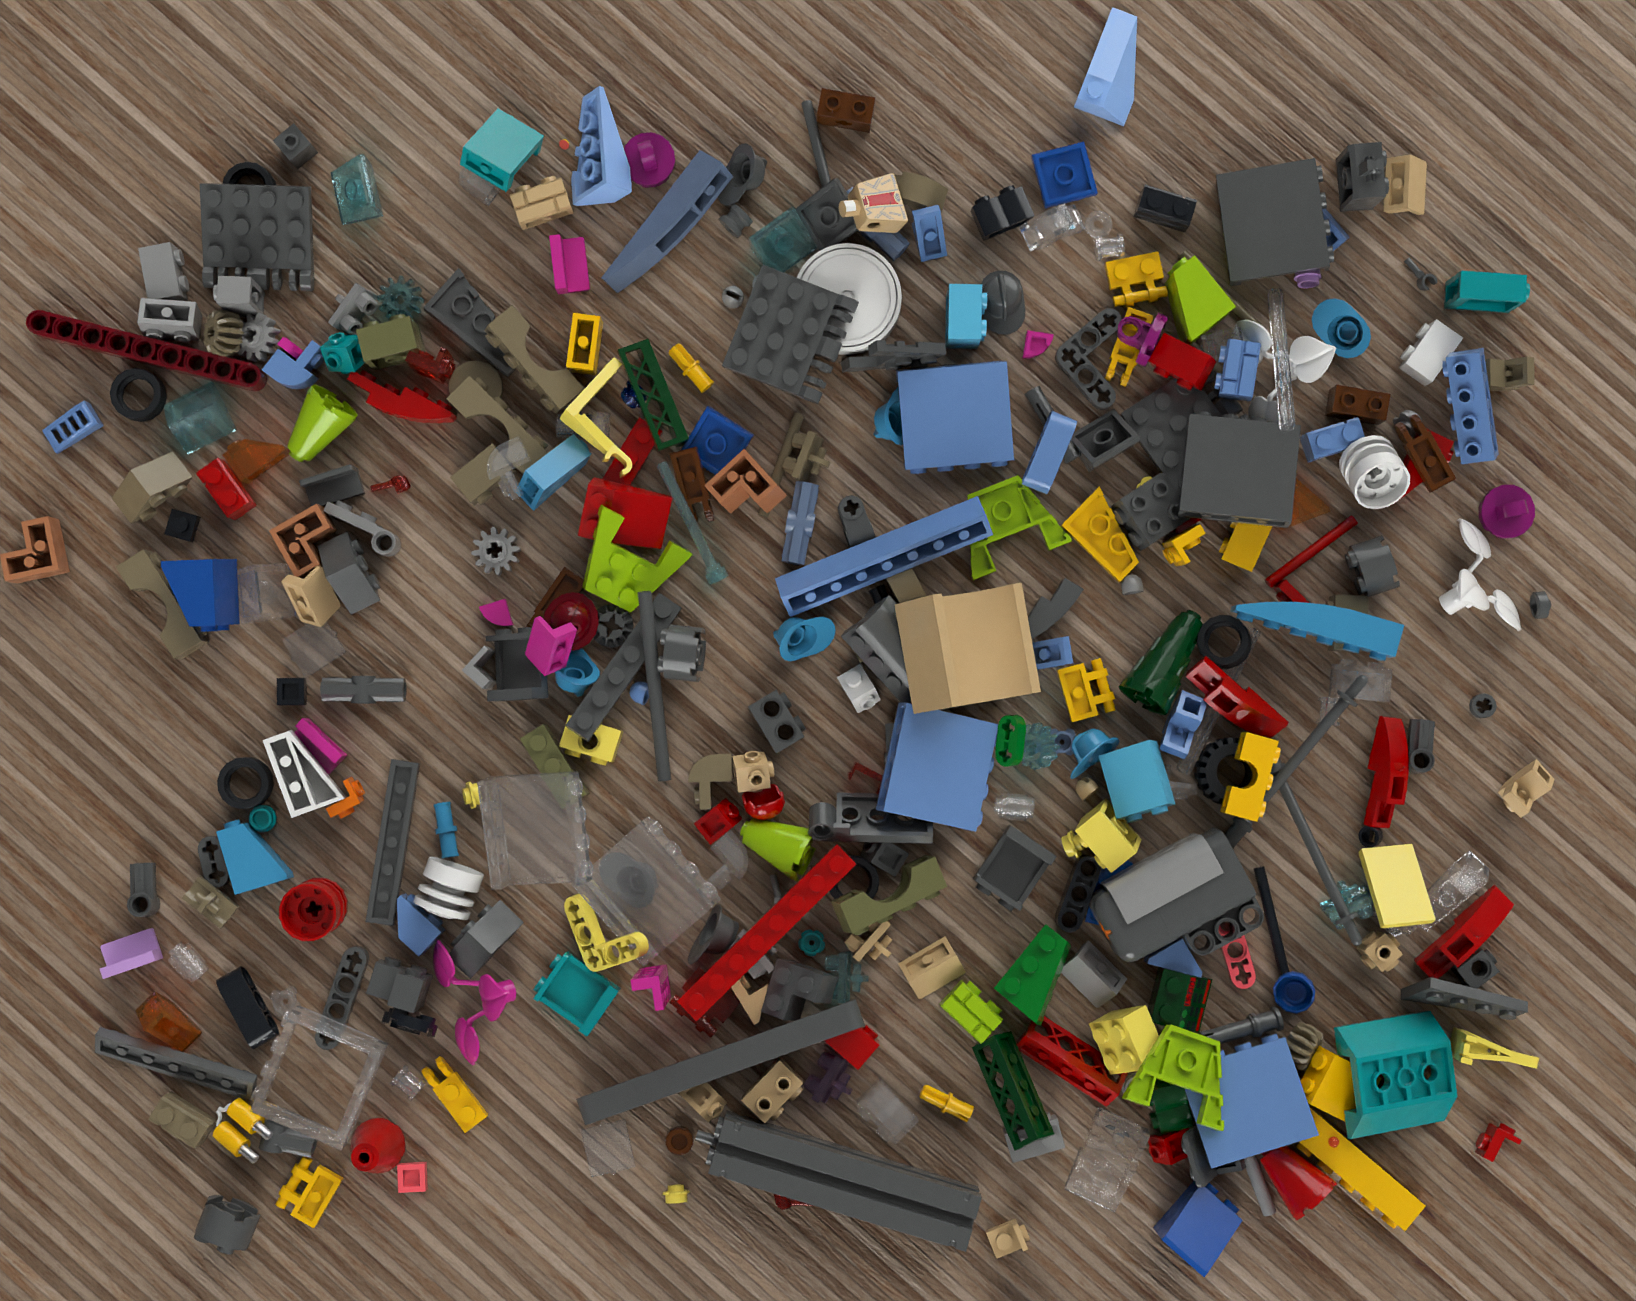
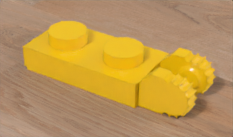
M1131 307L1127 308L1124 318L1132 316L1150 324L1154 317ZM1126 324L1122 327V332L1126 336H1134L1137 333V328L1132 324ZM1117 336L1109 358L1111 361L1104 378L1107 381L1113 378L1117 362L1125 364L1127 366L1121 376L1120 385L1126 387L1132 370L1137 365L1136 360L1140 350L1123 343Z
M439 1056L435 1061L437 1067L447 1077L445 1080L440 1082L434 1072L427 1066L421 1072L427 1082L433 1087L432 1090L464 1133H466L485 1119L488 1113L459 1074L452 1070L443 1057Z

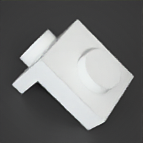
M861 664L837 677L857 713L872 708L875 703L881 700Z

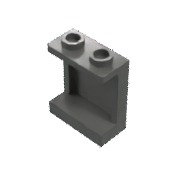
M532 627L517 628L518 633L513 634L512 629L495 630V635L486 636V642H494L497 685V690L487 691V702L548 698L547 676H544L525 655Z
M1008 825L973 877L978 882L975 887L987 896L993 892L1000 897L998 903L1012 912L1014 907L1020 911L1023 903L1047 867L1052 865L1057 856L1013 826Z

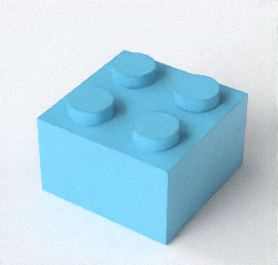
M949 284L946 293V348L978 349L980 341H984L987 321L982 320V315H984L987 308V293H982V284Z

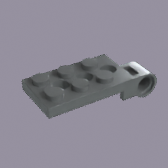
M837 793L836 808L825 802L816 803L810 807L808 833L814 840L829 842L933 843V822L910 817L911 820L902 821L898 817L903 815L876 810L879 793ZM851 814L856 816L857 818L853 820L845 819L844 816ZM874 815H880L884 817V819L873 820L871 817Z

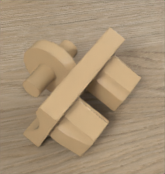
M875 922L869 925L871 933L865 940L859 935L850 934L844 943L853 952L852 957L859 962L873 945L876 948L869 955L872 959L876 960L881 953L889 957L892 953L886 947L893 939L888 935L881 942L878 939L889 928L890 922Z

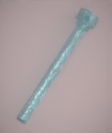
M664 461L658 464L657 468L707 567L705 569L707 573L705 577L709 585L728 577L729 575L725 567L721 566L719 562L716 563L667 462Z

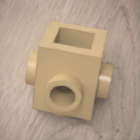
M749 751L743 755L732 756L734 781L738 793L746 791L760 792L763 789L771 788L770 777H774V768L772 761H767L765 752Z
M1377 930L1367 934L1362 939V944L1356 947L1362 954L1360 957L1361 961L1370 970L1375 969L1380 972L1384 970L1387 972L1393 969L1399 963L1398 958L1403 955L1398 949L1400 943L1391 933L1386 935ZM1385 948L1387 951L1380 956V950Z

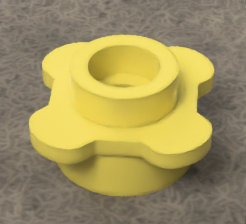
M471 781L467 782L466 788L462 789L465 805L469 804L470 808L474 809L476 805L483 804L481 787L479 783L472 784Z
M1071 830L1066 836L1061 838L1062 844L1069 858L1073 856L1079 858L1082 856L1081 850H1084V847L1077 840L1074 831Z

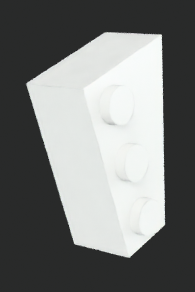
M293 730L263 740L291 818L346 798L345 794Z

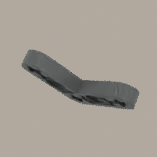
M1111 308L1105 309L1063 343L1055 355L1057 365L1092 406L1099 410L1110 408L1115 402L1116 393L1088 360L1087 356L1117 331L1119 322L1122 320L1121 315L1118 311ZM1103 316L1107 318L1112 316L1115 319L1113 322L1114 327L1106 326L1101 331L1105 335L1102 337L1097 328L1103 324L1105 320ZM1084 332L1093 333L1096 338L1095 344L1092 346L1084 345L1081 341V335ZM1063 350L1067 353L1070 351L1074 353L1072 360L1076 364L1079 360L1083 362L1074 373L1070 370L1074 367L1071 361L1066 360L1064 362L1061 359L1064 355ZM1089 370L1093 375L1092 382L1089 384L1081 383L1078 379L1079 371ZM1097 380L1101 383L1097 389L1101 393L1108 392L1107 400L1109 403L1105 401L1099 403L1097 401L1099 394L1095 389L1089 393L1088 389L1092 388Z

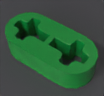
M1005 715L998 724L995 757L997 762L1003 767L1016 766L1020 764L1023 758L1026 723L1019 715ZM1010 723L1015 727L1014 731L1010 728ZM1007 750L1009 753H1012L1011 758L1009 755H1007Z

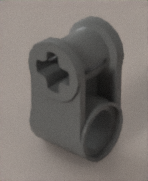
M853 495L843 498L838 506V514L849 548L876 538L861 499ZM847 502L858 507L852 516L850 512L844 511Z

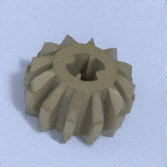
M214 310L208 315L207 323L204 324V345H206L207 351L225 357L233 356L240 350V344L243 343V322L240 321L239 314L227 310Z
M1303 1022L1293 1027L1286 1040L1296 1070L1299 1069L1301 1071L1307 1070L1318 1046L1322 1045L1323 1033L1314 1026Z

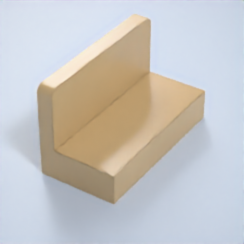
M1413 155L1387 158L1385 177L1389 180V192L1384 198L1383 212L1392 214L1409 211L1416 215L1424 214L1426 161Z
M316 566L304 579L287 575L281 581L301 622L322 627L341 606L332 586L325 577L323 567Z
M946 936L898 963L918 999L924 998L966 972Z

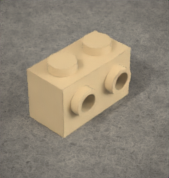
M779 1057L744 1093L741 1101L764 1123L769 1119L774 1121L784 1111L782 1105L788 1099L791 1101L795 1100L803 1091L801 1087L803 1078Z

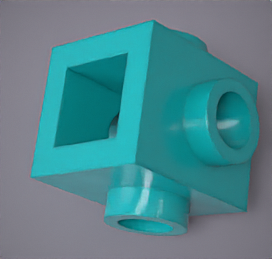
M342 332L335 333L320 347L329 372L348 374L356 372L365 363L357 335H344Z

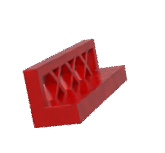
M1045 1016L1043 1017L1042 1026L1046 1028L1049 1036H1043L1034 1030L1037 1024L1031 1020L1027 1030L1016 1042L1020 1052L1106 1107L1119 1096L1128 1072L1118 1074L1117 1082H1114L1107 1077L1105 1072L1107 1068L1100 1051ZM1059 1040L1067 1041L1072 1051H1066L1061 1048ZM1087 1054L1090 1056L1095 1066L1086 1064L1082 1055Z

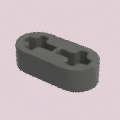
M208 836L203 838L198 845V854L204 879L214 887L225 886L230 882V877L218 837ZM209 841H211L212 845L217 844L218 850L214 851L215 860L211 852H206V847L210 846ZM215 863L218 871L224 872V876L220 878V883L218 879L212 878V874L216 872Z

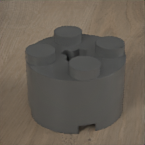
M1382 535L1349 546V551L1345 554L1348 568H1354L1357 578L1353 581L1358 595L1364 594L1371 597L1400 587V581L1394 582L1393 576L1397 575L1398 572L1388 545L1382 546L1380 543L1384 540Z
M671 624L668 629H662L661 645H664L663 656H659L657 669L658 672L663 673L665 679L691 682L700 681L701 677H697L696 674L697 671H703L706 641L701 640V634H706L705 628Z
M222 1195L209 1196L195 1229L194 1239L202 1243L214 1244L219 1252L228 1255L233 1254L234 1250H247L261 1214L257 1215L258 1210L242 1200L232 1198L231 1202L222 1201L224 1197Z

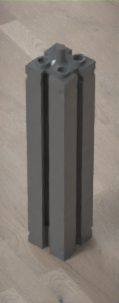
M728 1110L726 1111L725 1118L719 1116L714 1134L701 1130L697 1131L695 1141L710 1145L705 1163L710 1165L708 1174L718 1177L723 1176L727 1180L948 1247L953 1246L961 1251L966 1252L974 1219H976L982 1199L978 1186L969 1183L964 1184L959 1180L771 1123H764L761 1120L748 1116H740Z

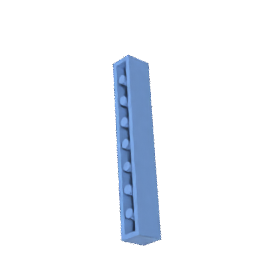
M978 496L777 577L775 580L789 616L792 617L992 536L993 532Z

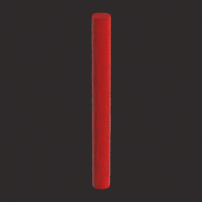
M1352 515L1264 579L1266 584L1272 588L1358 524L1357 520Z

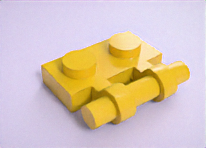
M1158 251L1105 262L1104 266L1109 289H1121L1122 295L1112 297L1114 307L1122 305L1125 308L1131 307L1137 302L1148 300L1150 303L1158 301V298L1168 296L1166 286L1156 288L1154 281L1164 278ZM1144 283L1145 290L1131 291L1130 286Z
M1101 658L1091 660L1093 671L1086 673L1084 663L1056 670L1071 723L1097 716L1096 704L1103 703L1105 713L1116 710L1113 702L1115 695L1113 691H1110L1106 677L1109 674L1107 668L1103 667ZM1096 679L1100 695L1093 697L1089 681Z
M302 1156L299 1163H295L291 1170L292 1175L287 1184L281 1187L278 1193L280 1196L275 1205L285 1209L289 1202L293 1203L295 1207L290 1215L315 1228L344 1178L322 1165H319L314 1173L310 1172L308 1168L313 1160ZM301 1180L308 1183L302 1195L296 1191Z

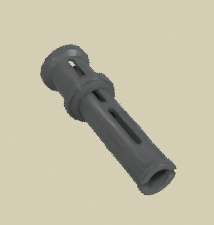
M1274 1006L1270 1008V1011L1260 1014L1250 1013L1244 1020L1201 1031L1198 1034L1220 1041V1044L1250 1035L1258 1038L1262 1036V1033L1275 1029L1281 1031L1284 1029V1023L1280 1011Z

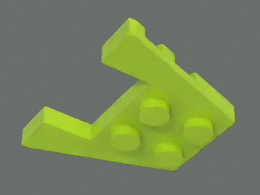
M1018 475L967 495V500L978 496L993 532L992 536L970 544L971 577L973 581L996 572L986 545L1038 525L1048 551L1072 542L1068 533L1061 528L1056 519L1044 508L1029 487L1021 484L1022 479Z
M601 505L598 511L599 519L597 528L594 530V542L591 554L589 553L583 588L631 613L639 606L638 592L651 591L653 593L692 556V553L669 540L657 563L653 564L612 543L611 541L625 518Z
M1171 1024L1166 1025L1125 1090L1122 1099L1143 1106H1150L1156 1079L1202 1094L1203 1097L1196 1124L1217 1131H1224V1120H1221L1223 1095H1220L1219 1078H1222L1220 1041Z

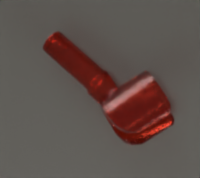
M397 475L387 482L371 485L370 488L374 492L394 486L396 492L401 493L410 489L411 485L407 477Z
M774 1194L775 1204L783 1210L791 1206H813Z

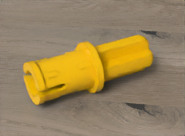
M680 343L669 350L670 357L683 370V376L687 375L701 393L708 390L714 384V381L700 367V361H695Z
M924 1085L920 1091L919 1097L941 1108V1113L947 1112L964 1122H968L973 1113V1105L959 1100L951 1092L945 1094L929 1085Z

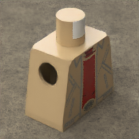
M894 173L858 183L848 194V200H843L839 203L841 217L853 216L856 228L859 231L898 233L908 222Z

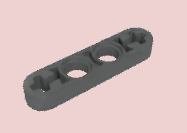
M361 946L347 949L339 964L315 1034L316 1044L323 1050L335 1048L343 1038L369 963V954ZM359 952V958L362 959V962L355 965L353 972H344V968L350 969L353 963L349 955ZM343 977L352 979L354 988L351 992L341 990L339 984ZM334 1003L343 1005L345 1014L342 1018L332 1016L330 1010ZM326 1020L334 1024H341L340 1028L338 1026L333 1028L331 1036L335 1037V1040L330 1041L328 1044L325 1043L326 1038L322 1036V1033L328 1032L331 1024H326Z

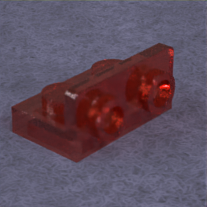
M441 347L436 360H433L434 356L427 352L419 350L417 354L409 350L405 361L415 373L444 385L446 379H450L455 371L456 364H454V359L444 347Z

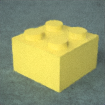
M1107 798L1084 815L1075 829L1077 833L1076 838L1085 848L1089 847L1095 854L1094 858L1099 866L1103 869L1107 868L1111 873L1137 853L1142 840L1126 820L1116 819L1113 805Z
M1146 1005L1114 1010L1089 1023L1093 1038L1099 1047L1104 1064L1110 1075L1138 1071L1159 1037Z

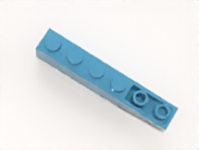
M1260 602L1234 605L1230 612L1237 613V619L1247 622H1253V619L1264 621L1263 626L1279 630L1280 626L1290 629L1289 634L1306 638V634L1317 637L1316 642L1332 646L1333 642L1343 644V650L1353 653H1359V650L1370 652V658L1385 661L1386 657H1396L1404 629L1403 624L1355 610L1325 604Z

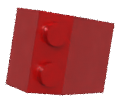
M594 477L587 487L578 536L594 540V530L597 528L599 519V507L603 505L625 518L611 541L612 543L662 549L673 496Z

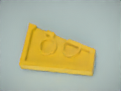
M1099 486L1061 527L1118 582H1121L1139 561L1125 534L1120 529L1115 515L1108 506Z

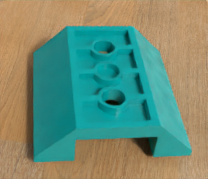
M1431 1011L1334 1027L1337 1055L1350 1057L1356 1108L1344 1111L1348 1139L1445 1121L1458 1097L1450 1039ZM1429 1065L1431 1068V1075L1426 1080L1424 1077V1069L1426 1068V1066ZM1380 1074H1382L1384 1077V1084L1379 1089L1377 1087L1376 1080L1377 1077Z

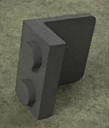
M1163 473L1156 475L1111 506L1116 521L1121 525L1123 524L1128 532L1130 542L1135 547H1138L1140 551L1190 519L1189 517L1177 516L1180 497L1167 476Z
M1196 1123L1182 1135V1149L1188 1156L1190 1175L1198 1188L1205 1187L1218 1174L1242 1171L1246 1168L1245 1160L1241 1159L1211 1169Z

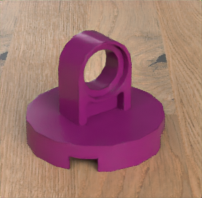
M652 132L640 133L632 137L624 147L630 166L631 181L642 187L650 188L657 187L669 179L676 165L675 153L670 142L662 135Z
M1158 313L1152 324L1132 316L1125 317L1119 322L1117 329L1119 340L1140 350L1136 360L1137 364L1144 367L1147 366L1148 360L1160 340L1161 331L1166 326L1168 316ZM1126 324H1132L1137 328V333L1134 336H1126L1122 332V327Z
M1501 485L1489 490L1478 507L1479 520L1482 527L1500 539H1511L1524 534L1532 526L1535 518V505L1531 496L1523 488L1515 485Z

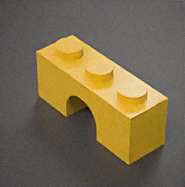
M1241 732L1234 759L1243 761L1250 766L1252 779L1243 788L1226 787L1220 810L1221 813L1258 822L1259 817H1263L1266 809V801H1263L1266 790H1270L1273 782V775L1270 774L1272 765L1278 762L1281 749L1277 747L1279 741L1248 732Z

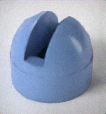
M636 682L630 687V697L636 703L645 705L649 699L648 685L645 682Z

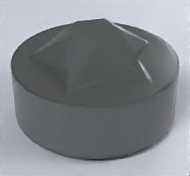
M1545 591L1533 592L1530 596L1532 616L1535 619L1547 618L1552 605L1551 601L1548 599Z

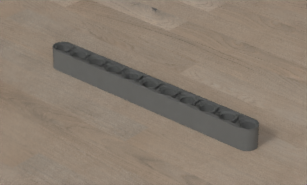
M854 999L588 1094L576 1100L584 1124L588 1125L865 1026L857 1001Z

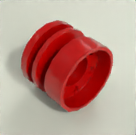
M312 878L291 888L283 896L279 906V919L283 929L291 937L301 941H315L334 931L344 921L348 912V900L344 890L336 882L327 878ZM313 904L321 905L322 910L313 909Z

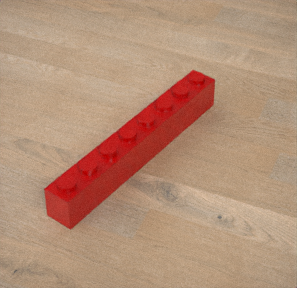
M835 844L682 994L677 1002L695 1021L700 1019L856 863L838 844Z

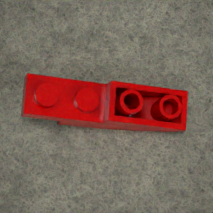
M364 370L360 374L351 372L347 378L355 386L370 393L366 400L368 405L386 414L423 423L454 422L457 418L451 412L453 407L441 400H438L437 403L428 400L429 394L417 387H414L413 391L405 387L401 395L398 396L400 390L387 383L384 387L375 383L377 378Z
M1207 656L1194 665L1185 676L1205 694L1203 700L1229 721L1252 734L1271 739L1289 723L1249 686L1244 690Z
M1379 716L1367 769L1375 771L1363 824L1375 828H1390L1395 804L1404 805L1409 774L1408 745L1402 719Z
M1494 884L1453 920L1455 924L1414 959L1415 963L1429 977L1439 979L1454 965L1458 968L1498 928L1513 908V902Z

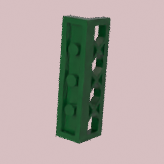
M649 339L618 349L617 352L657 450L661 451L674 445L676 448L683 446L689 440V437ZM637 351L642 363L640 368L629 363L626 356L627 353ZM632 370L638 372L636 378ZM640 374L647 376L652 388L651 393L639 388L637 381ZM643 395L646 396V397H648L646 403H645V400H644V398H643ZM651 399L658 402L662 412L661 418L649 413L647 407ZM653 420L658 422L657 427H655ZM661 424L668 427L672 437L671 440L663 443L658 435Z
M1012 1032L995 1034L983 1043L973 1046V1052L1014 1150H1020L1036 1141L1053 1136L1054 1131ZM988 1046H990L993 1053L992 1062L987 1060L983 1051ZM997 1072L1002 1074L1004 1079L1003 1088L999 1087L995 1080ZM1008 1098L1015 1105L1014 1114L1010 1113L1007 1109L1006 1103ZM1018 1124L1024 1127L1028 1136L1023 1141L1020 1140L1017 1133Z

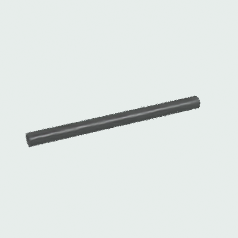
M651 591L638 592L657 778L658 781L671 780L661 678L660 672L657 669L658 649Z

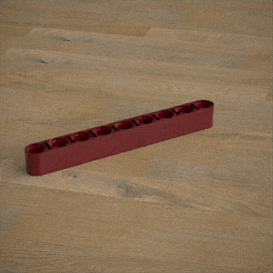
M34 310L26 318L28 330L47 340L249 391H260L267 384L266 373L258 366L249 362L218 356L217 354L43 310ZM46 319V327L42 330H39L38 327L40 321ZM72 325V334L65 337V329ZM95 332H99L98 341L91 344V336ZM125 338L126 344L124 348L117 350L118 341ZM151 345L152 351L150 355L143 357V349ZM175 351L178 352L177 361L170 364L168 361L170 354ZM200 358H204V366L200 370H195V362ZM225 365H230V373L227 376L222 377V367H224ZM256 371V380L253 383H247L248 374Z

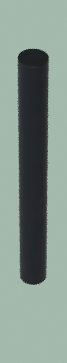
M1260 866L1254 868L1278 972L1279 975L1290 971L1265 867Z

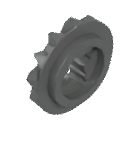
M614 604L604 605L597 609L599 624L593 638L605 647L614 648L621 646L633 630L632 617L628 611ZM615 614V623L623 629L613 630L609 637H607L608 628L600 623L610 622Z

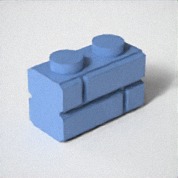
M1228 339L1226 346L1220 347L1218 362L1223 363L1222 373H1216L1214 389H1219L1218 397L1248 402L1252 400L1261 343Z
M1356 417L1305 433L1300 437L1306 460L1309 463L1341 453L1351 443L1365 437L1360 420Z

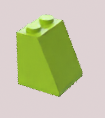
M1195 255L1189 260L1184 257L1172 267L1173 269L1167 273L1170 277L1165 282L1178 338L1189 345L1193 344L1222 321L1236 307Z

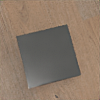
M838 178L831 180L795 209L819 251L832 245L841 244L858 231L853 216L841 217L839 213L840 201L848 200V193Z

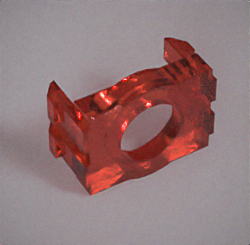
M857 762L854 763L851 771L847 774L849 780H851L855 770L881 783L883 775ZM881 783L876 791L877 794L880 792Z

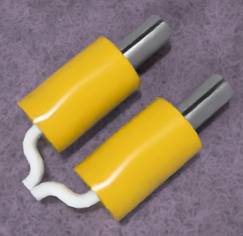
M237 1098L224 1108L219 1107L216 1111L218 1119L216 1122L217 1127L213 1132V1138L235 1157L243 1155L251 1163H255L259 1159V1155L249 1148L251 1141L228 1121L221 1123V1112L227 1111V1115L249 1134L257 1132L265 1140H269L273 1136V1132L263 1125L265 1118L242 1098Z

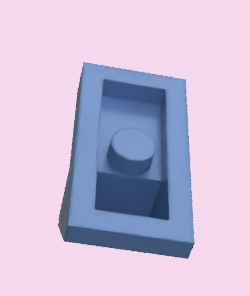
M934 205L912 211V229L921 262L947 256L939 206Z
M1069 636L1032 643L1037 670L1073 663Z

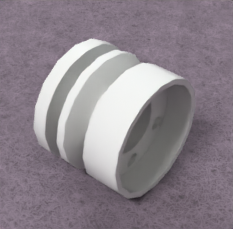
M1371 435L1354 441L1343 451L1339 460V470L1358 503L1365 508L1380 509L1394 504L1406 493L1410 485V474L1391 442L1382 436Z
M429 857L423 875L434 882L432 885L419 884L418 889L429 896L417 894L413 902L440 917L468 920L471 912L460 907V905L473 907L475 902L464 896L465 892L477 893L484 874L449 860Z

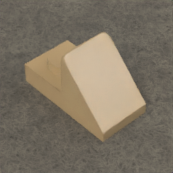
M744 974L731 988L755 1025L760 1020L769 981L754 991L749 992L748 988L751 987V984Z

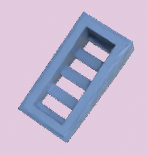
M84 400L42 431L55 453L58 454L104 425L92 405ZM82 414L88 421V423L85 425L80 418ZM74 419L80 428L77 431L71 423ZM64 425L67 426L72 434L69 437L62 428ZM56 430L63 439L60 444L53 434Z

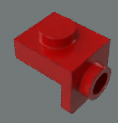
M1489 1123L1485 1133L1482 1132L1476 1141L1477 1149L1475 1153L1493 1162L1505 1138L1519 1145L1522 1140L1514 1136L1516 1130L1500 1123L1499 1127Z

